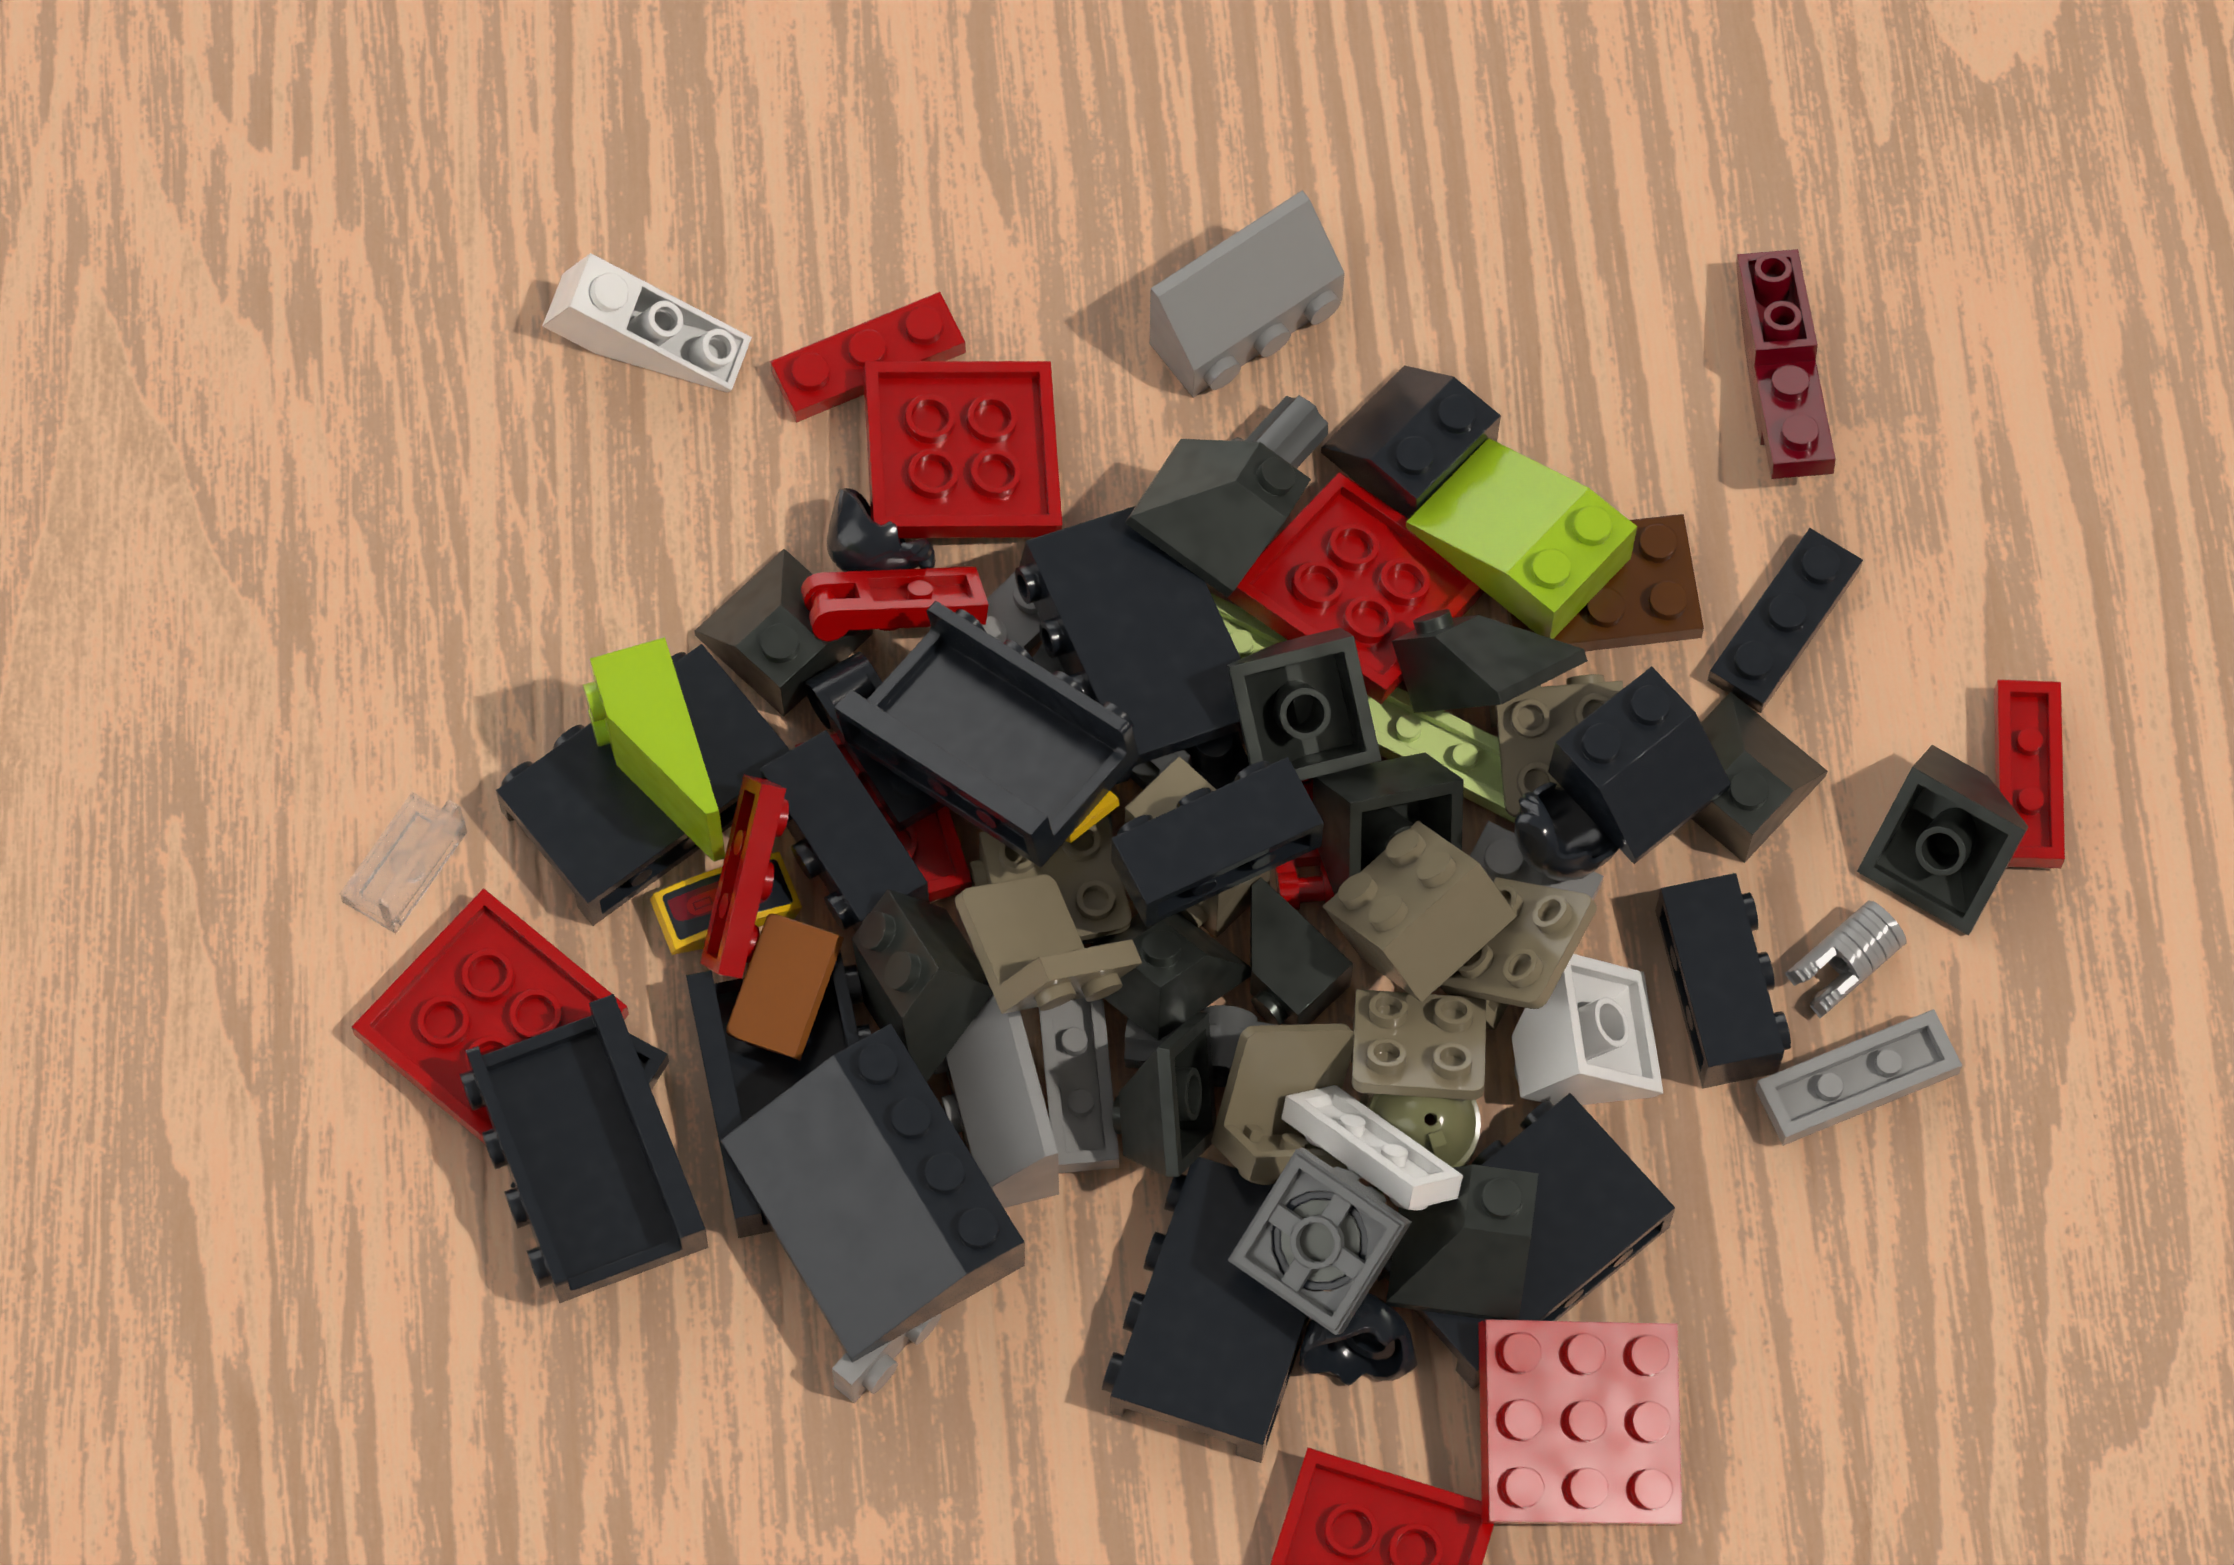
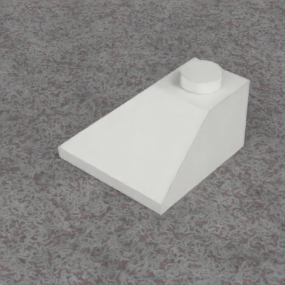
M1573 954L1548 1002L1539 1009L1525 1008L1511 1036L1515 1057L1514 1071L1519 1084L1520 1097L1538 1102L1549 1100L1555 1105L1571 1093L1581 1105L1652 1098L1663 1094L1644 972Z

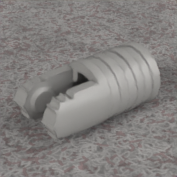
M1868 900L1790 968L1785 975L1796 986L1811 979L1827 963L1839 973V976L1828 986L1820 990L1810 1002V1007L1819 1018H1822L1906 944V937L1897 921L1882 906Z

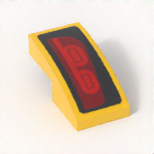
M780 852L771 853L769 862H772L774 865V880L768 898L764 901L760 900L755 925L758 927L764 925L766 917L771 913L795 919L802 908ZM722 867L673 884L653 893L651 896L652 907L671 955L704 948Z

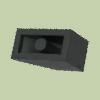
M1262 877L1252 885L1250 904V994L1253 998L1251 1002L1257 1012L1270 1024H1310L1351 986L1353 963Z

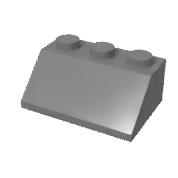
M1303 190L1151 288L1149 344L1193 398L1209 387L1212 390L1224 387L1238 375L1241 366L1258 355L1262 357L1273 355L1289 341L1293 332L1309 322L1316 325L1325 321L1339 308L1343 297L1345 273L1310 199Z
M992 994L934 1074L946 1072L952 1094L941 1097L943 1109L958 1133L962 1132L967 1149L1002 1206L1006 1208L1059 1195V1159L1021 1012L1015 1011L1001 1014L996 999Z

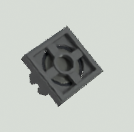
M1299 1148L1293 1153L1228 1261L1337 1336L1345 1331L1412 1222L1386 1205V1198L1377 1187H1367L1358 1181L1360 1176L1355 1172L1340 1167L1332 1168L1306 1149Z

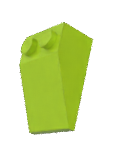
M1490 438L1406 522L1408 530L1536 634L1554 639L1631 559L1637 526L1589 487Z
M665 637L590 658L594 682L583 684L598 747L610 744L616 765L713 862L724 859L725 847L719 809Z

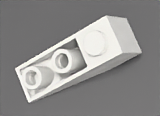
M591 253L563 273L542 325L546 329L595 354L727 393L734 386L752 338Z

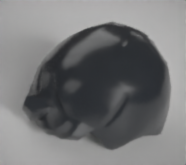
M850 488L839 489L827 535L828 554L839 569L847 572L915 569L917 567L920 569L934 568L936 558L931 542L925 538L905 542L904 538H899L896 524L889 521L886 524L880 525L872 521L870 505L862 494Z
M1545 783L1537 787L1533 792L1523 794V797H1520L1518 800L1520 809L1515 818V837L1523 858L1539 874H1545L1548 878L1558 881L1583 879L1608 862L1619 850L1614 842L1562 787H1556V783Z
M1370 1293L1366 1295L1342 1334L1336 1336L1311 1318L1305 1331L1299 1355V1365L1304 1373H1329L1348 1386L1354 1384L1364 1374H1368L1380 1381H1393L1411 1372L1418 1365L1411 1332L1406 1323L1391 1306Z

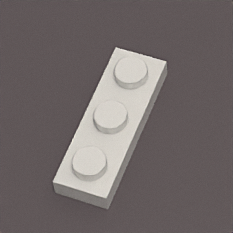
M1333 1085L1286 1096L1281 1119L1302 1133L1310 1144L1324 1149L1345 1164L1349 1171L1355 1172L1360 1178L1366 1179L1388 1195L1391 1202L1396 1206L1407 1210H1423L1428 1205L1458 1199L1463 1178L1461 1173L1338 1086Z

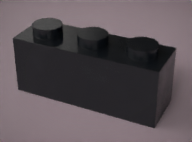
M827 730L760 768L762 779L770 780L786 788L784 799L789 803V816L786 827L797 842L791 846L792 853L800 868L809 879L819 875L830 892L829 895L824 897L825 903L843 931L852 926L856 932L887 889L930 903L928 882Z
M1288 757L1271 765L1268 761H1260L1243 769L1236 775L1234 782L1215 791H1211L1210 788L1195 790L1183 797L1177 803L1175 809L1154 819L1152 815H1142L1124 824L1118 830L1117 836L1111 838V862L1145 927H1149L1321 847L1324 822Z
M1736 873L1661 888L1655 912L1702 1089L1777 1073L1784 1050L1791 1048V1038L1783 1011H1773L1768 990H1773L1775 987L1774 973L1769 955L1766 951L1757 952L1752 931L1758 930V915L1752 894L1750 892L1741 893Z

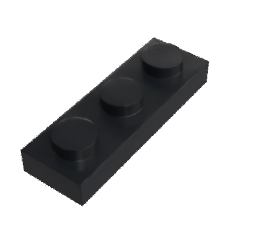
M1809 528L1709 672L1707 681L1728 694L1732 692L1746 705L1762 713L1859 573L1863 559Z

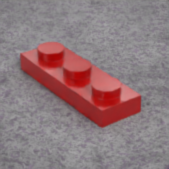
M938 292L770 361L771 372L797 423L863 396L865 361H947L966 353V343L941 292Z
M1998 679L1994 688L1996 787L2028 825V829L2007 867L2061 869L2065 861L2061 682Z
M743 776L700 964L716 974L740 979L743 977L745 964L750 963L760 936L759 928L755 925L760 900L764 901L768 898L773 885L774 865L769 861L775 837H781L789 816V803L784 799L786 788L767 779Z

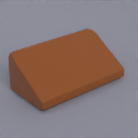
M773 913L769 914L766 917L726 1028L728 1036L756 1048L801 1060L844 937Z

